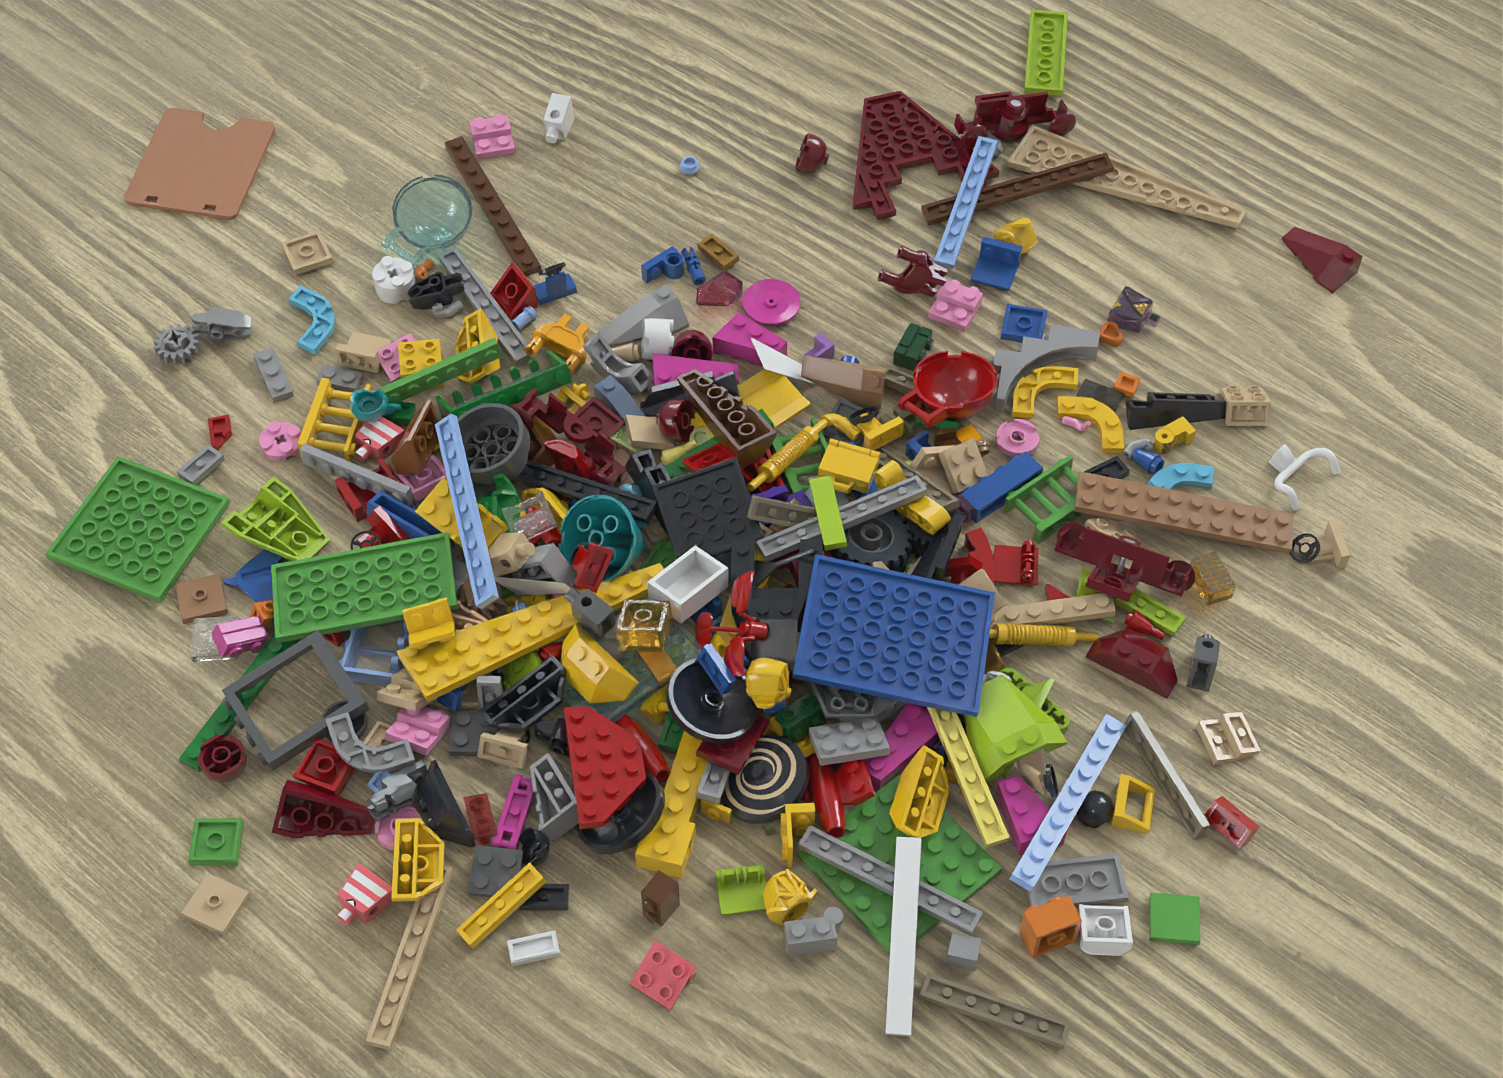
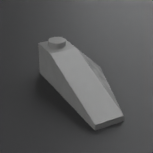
M666 284L648 293L600 329L598 333H601L609 346L613 347L632 343L635 339L642 338L644 318L673 319V332H671V335L689 327V322L678 297Z

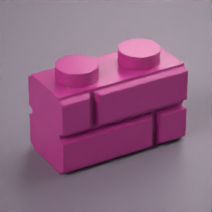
M259 616L217 624L212 632V639L215 645H217V650L221 657L229 655L230 657H237L246 651L258 652L264 648L269 636Z

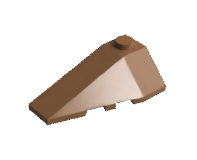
M807 355L803 356L801 377L855 405L864 408L877 407L878 410H881L887 368Z

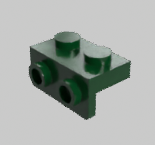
M811 692L774 715V719L782 726L783 737L790 739L794 743L802 741L805 736L809 735L810 727L826 724V718L817 697Z

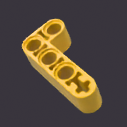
M891 460L874 473L878 491L905 480L902 468L894 460ZM927 496L895 508V510L932 535L951 521L946 509Z

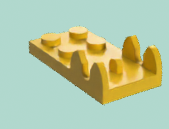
M442 478L415 512L440 532H448L450 539L463 549L448 481ZM477 503L487 549L489 550L499 535L505 533L509 527L496 515H492L483 505Z

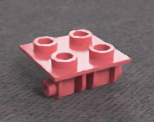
M654 941L630 984L671 1010L687 981L691 982L695 977L693 971L696 966L659 942Z

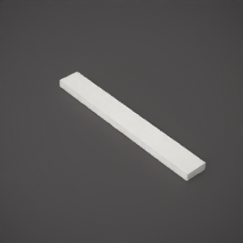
M897 837L885 1033L892 1036L911 1037L921 838Z

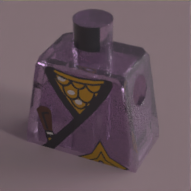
M1125 286L1109 312L1108 322L1116 323L1120 329L1139 333L1145 324L1156 328L1160 316L1151 313L1153 306L1151 299Z

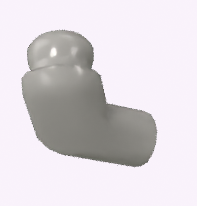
M988 133L987 138L998 140L994 156L998 157L1000 152H1003V144L998 138Z
M1147 437L1133 440L1124 449L1122 456L1129 460L1136 448L1150 451L1154 445L1150 442L1151 439Z

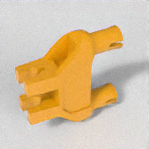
M564 313L557 323L538 327L532 333V340L524 348V351L528 356L533 351L530 357H535L541 347H545L567 358L566 363L571 376L577 366L584 364L586 361V351L582 346L588 335L586 332L589 329V325L582 322L574 332L569 329L570 324H568L572 317Z

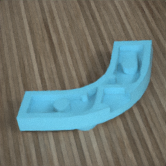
M300 285L288 298L289 303L309 313L313 317V323L297 343L298 347L316 355L333 334L335 316L332 306L326 298Z
M1191 463L1173 464L1159 470L1150 479L1148 485L1171 490L1180 486L1211 489L1214 467Z

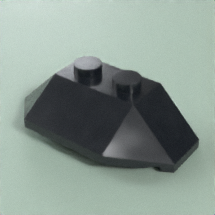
M552 655L482 708L479 713L491 727L519 731L528 730L563 703L566 669Z
M431 761L419 787L421 797L418 800L419 807L422 813H428L427 823L433 832H437L440 839L472 848L475 846L473 833L437 761Z

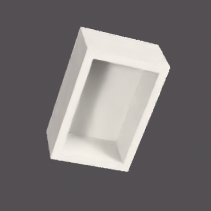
M694 546L647 582L648 601L682 624L728 587V567L697 546Z

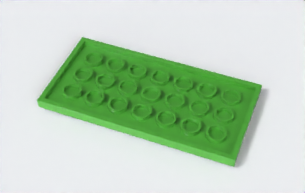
M448 532L271 565L275 639L277 643L303 639L317 630L321 635L404 620L402 610L446 597L451 611L458 610L451 543Z

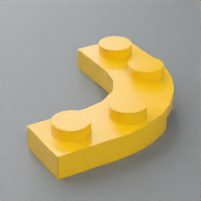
M1047 366L1033 370L1025 378L1022 377L1014 390L1012 417L1033 419L1035 397L1040 391L1047 388L1077 390L1079 368Z
M1057 397V418L1068 416L1090 421L1099 429L1102 453L1122 454L1124 451L1123 427L1113 410L1093 398Z

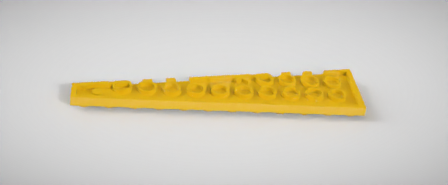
M659 563L617 577L614 580L602 582L597 593H593L616 611L648 595L647 582L664 570V568ZM585 589L578 590V592L581 594ZM563 595L455 631V636L447 642H432L423 649L410 648L408 646L397 651V655L426 701L430 702L477 679V676H483L569 634L575 624H578L580 627L583 626L572 616L571 603Z

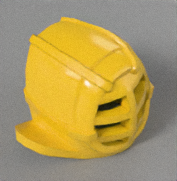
M1024 217L994 231L993 235L996 240L1022 246L1021 255L1028 252L1038 243L1036 233L1033 230V226H1031V220Z
M758 658L751 662L746 672V692L752 698L757 708H772L777 702H782L786 697L790 696L792 690L789 688L790 673L787 663L770 658Z
M789 869L781 871L776 875L774 874L765 885L762 894L769 920L784 926V922L798 920L812 904L817 889L814 887L810 893L805 882L789 871Z

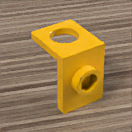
M701 799L702 813H705L713 820H721L730 824L732 820V810L730 808Z

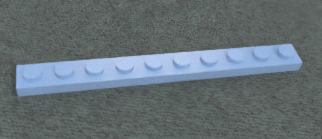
M449 414L435 424L475 605L483 609L498 599L499 596L457 416Z
M1108 714L1105 715L1009 878L1011 881L1030 892L1032 891L1127 725Z

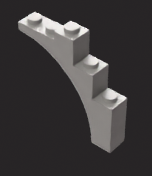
M1050 325L1049 333L1045 332L1044 339L1023 337L1022 345L1018 344L1017 352L996 349L995 357H990V363L997 371L998 390L995 391L992 397V403H996L995 412L1003 413L1006 401L1014 387L1022 377L1025 378L1033 370L1066 360L1096 361L1100 331Z

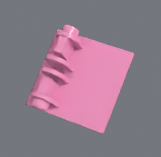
M411 333L377 351L379 361L391 382L401 378L398 343L416 341Z

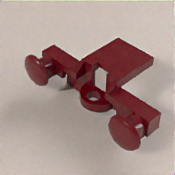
M533 388L519 405H510V408L518 413L528 430L533 429L532 419L536 416L556 433L564 432L570 441L579 444L585 443L584 448L587 450L584 455L590 456L602 468L600 471L592 470L590 480L615 488L614 483L616 481L621 483L629 476L625 467L614 459L617 445L610 440L625 425V421L596 398L592 397L575 414H572L567 410V405L552 393L549 394L548 403H543L537 398L538 390Z

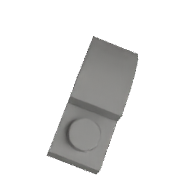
M595 333L582 346L592 359L590 365L604 379L611 375L629 393H641L654 380L643 363H628L616 355L601 333Z

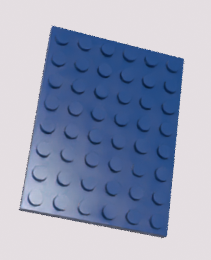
M815 554L792 678L977 717L980 707L995 592Z

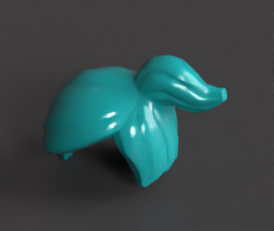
M359 389L354 391L350 398V410L356 419L362 422L377 421L382 416H389L395 411L401 410L400 404L388 403L387 396L380 389L373 393L366 389Z

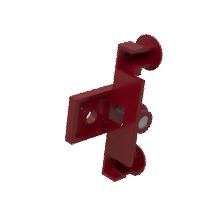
M1011 91L975 96L976 110L973 122L965 123L960 114H956L954 127L958 134H962L960 137L961 145L971 149L975 147L978 136L987 138V131L989 130L993 136L999 139L1018 140L1026 135L1029 125L1051 122L1049 131L1063 136L1073 130L1076 125V117L1068 113V108L1063 100H1060L1057 110L1054 111L1053 108H1047L1048 92L1013 96Z
M1075 522L1063 525L1058 531L1054 551L1096 566L1085 587L1129 602L1140 582L1181 597L1184 591L1189 590L1195 582V571L1189 563L1182 560L1169 562V556L1141 547V543L1132 537L1119 536V538L1088 527L1085 528L1083 525ZM1114 554L1121 557L1119 565L1111 563ZM1126 559L1132 561L1130 569L1124 567Z

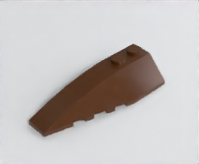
M697 369L677 377V381L718 442L738 456L741 469L762 459L776 438L777 432L752 405L747 406L740 397L732 396L723 386L718 387L712 379Z

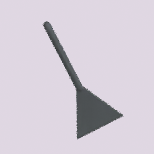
M813 549L777 563L757 560L755 588L779 566L812 554Z

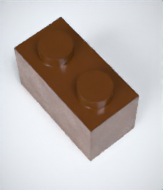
M660 870L641 891L643 915L651 923L656 922L663 926L680 905L679 883Z

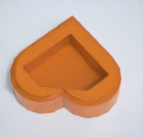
M1106 322L1100 330L1099 341L1110 346H1119L1122 343L1123 334L1118 331L1119 327L1116 323Z

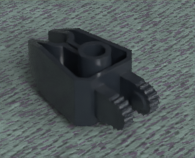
M438 271L416 282L407 292L410 297V304L413 308L422 310L432 309V306L436 303H441L443 306L450 305L453 301V296L463 292L465 289L464 284L461 283L463 280L462 274L456 272L444 276L442 272Z
M558 718L556 723L549 720H539L535 727V737L549 743L548 749L552 752L569 756L565 719Z

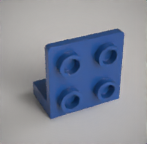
M983 236L980 256L972 273L971 281L1009 291L1020 264L1022 246Z

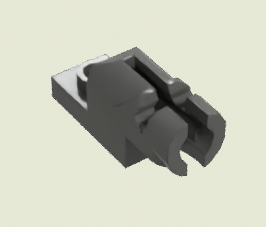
M422 760L381 780L382 790L366 801L368 804H372L367 808L376 821L379 822L389 817V813L395 814L401 808L419 800L417 788L420 787L427 772L426 764Z

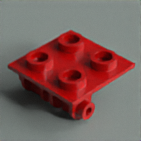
M1025 540L1022 547L994 546V582L1038 586L1039 548H1035L1032 540Z

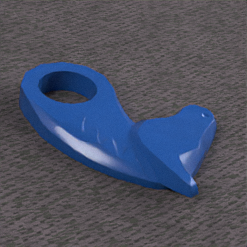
M264 549L247 562L235 574L236 577L226 578L223 583L226 586L241 589L249 598L257 603L272 600L271 565L281 563L284 557Z

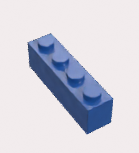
M1026 451L1021 455H1016L1006 465L999 466L989 476L982 477L971 488L967 487L960 495V508L975 523H978L1005 505V498L1010 492L1017 491L1041 475L1043 467Z
M382 490L367 502V517L380 505L410 537L409 539L442 533L419 516L414 509Z

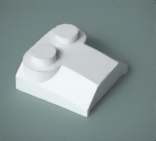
M1079 904V915L1082 919L1080 947L1085 953L1090 955L1122 956L1132 950L1133 939L1128 906H1091Z

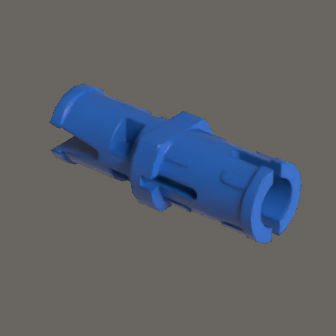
M686 247L683 248L681 254L687 264V271L690 272L693 283L695 285H702L705 283L706 277L702 272L700 261L696 258L694 249L690 247L688 252Z

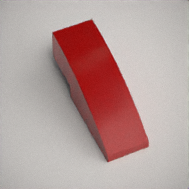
M980 527L965 534L964 547L968 551V556H972L983 563L982 569L985 570L994 584L993 554L988 539Z

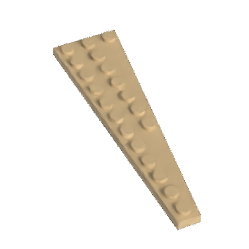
M1033 125L1007 161V167L1013 168L1016 171L1033 174L1099 155L1102 152ZM1109 156V159L1114 167L1113 172L1073 183L1076 186L1129 199L1132 202L1144 203L1237 229L1247 213L1245 209L1112 156Z

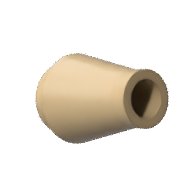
M633 342L617 348H611L616 355L626 362L636 363V361L641 360L639 344Z

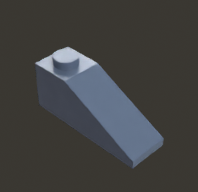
M611 375L594 386L595 398L623 421L626 415L645 416L626 389Z

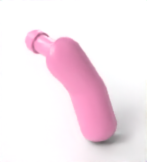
M1068 416L1062 418L1063 424L1072 426L1080 432L1085 431V428L1091 425L1090 421L1082 424L1075 418Z

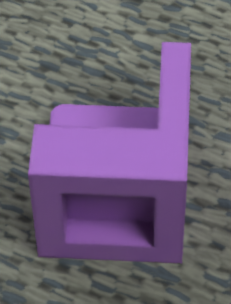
M820 332L814 337V348L804 355L833 359L835 344Z

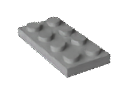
M1119 854L1048 861L1032 891L1027 890L1030 906H1041L1054 897L1060 896L1062 898L1067 895L1070 896L1075 907H1079V904L1100 905L1127 902L1129 898Z

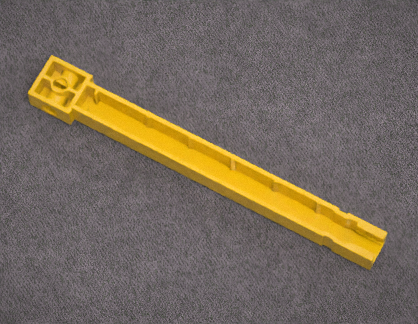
M757 550V560L765 561L760 551ZM775 571L757 588H770ZM731 594L719 627L737 628L731 612ZM717 632L727 645H730V640L734 636H739V633ZM685 731L664 789L665 806L662 815L652 831L639 842L635 853L636 867L654 872L660 870L666 875L682 879L696 838V824L693 822L701 800L696 798V794L708 761L696 756V751L702 741Z

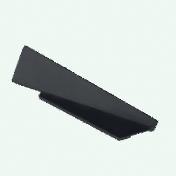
M713 371L703 373L712 379L718 387L723 386L732 396L740 397L739 384L733 371L715 378ZM675 380L651 387L646 400L640 403V409L646 417L655 416L666 402L675 399H689L678 381Z
M1148 392L1147 401L1126 399L1129 430L1166 426L1181 417H1184L1189 423L1225 419L1226 401L1215 400V396L1210 394Z
M651 449L632 454L625 465V469L635 485H639L643 497L657 501L653 485L668 481L671 478L663 463L656 465ZM658 507L654 515L668 535L660 507Z
M957 510L948 512L951 521L936 532L911 575L943 581L967 513Z

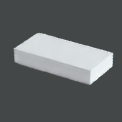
M555 930L507 941L512 966L560 956Z

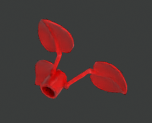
M748 571L742 574L733 584L731 594L732 606L737 607L736 612L747 619L740 624L739 628L712 626L713 617L708 612L701 613L695 625V645L700 651L703 646L710 644L711 631L736 632L743 636H734L730 640V645L725 648L723 661L733 676L737 677L746 676L744 670V641H763L767 635L766 623L757 622L756 617H751L744 613L749 604L755 571Z

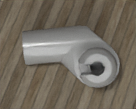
M456 300L449 307H443L441 303H436L432 306L433 314L438 318H451L464 308L459 300Z

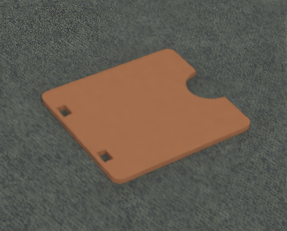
M178 108L167 109L124 195L125 202L133 206L227 220L235 219L240 212L275 132L274 124L268 121L239 118L229 128L214 130L208 128L203 123V112ZM148 199L157 200V203L147 201ZM206 207H208V208H214V209H215V212H214V211H207V210H205V209H206Z

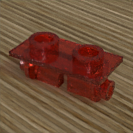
M487 793L463 797L474 839L480 841L481 844L489 843L491 836L498 835Z

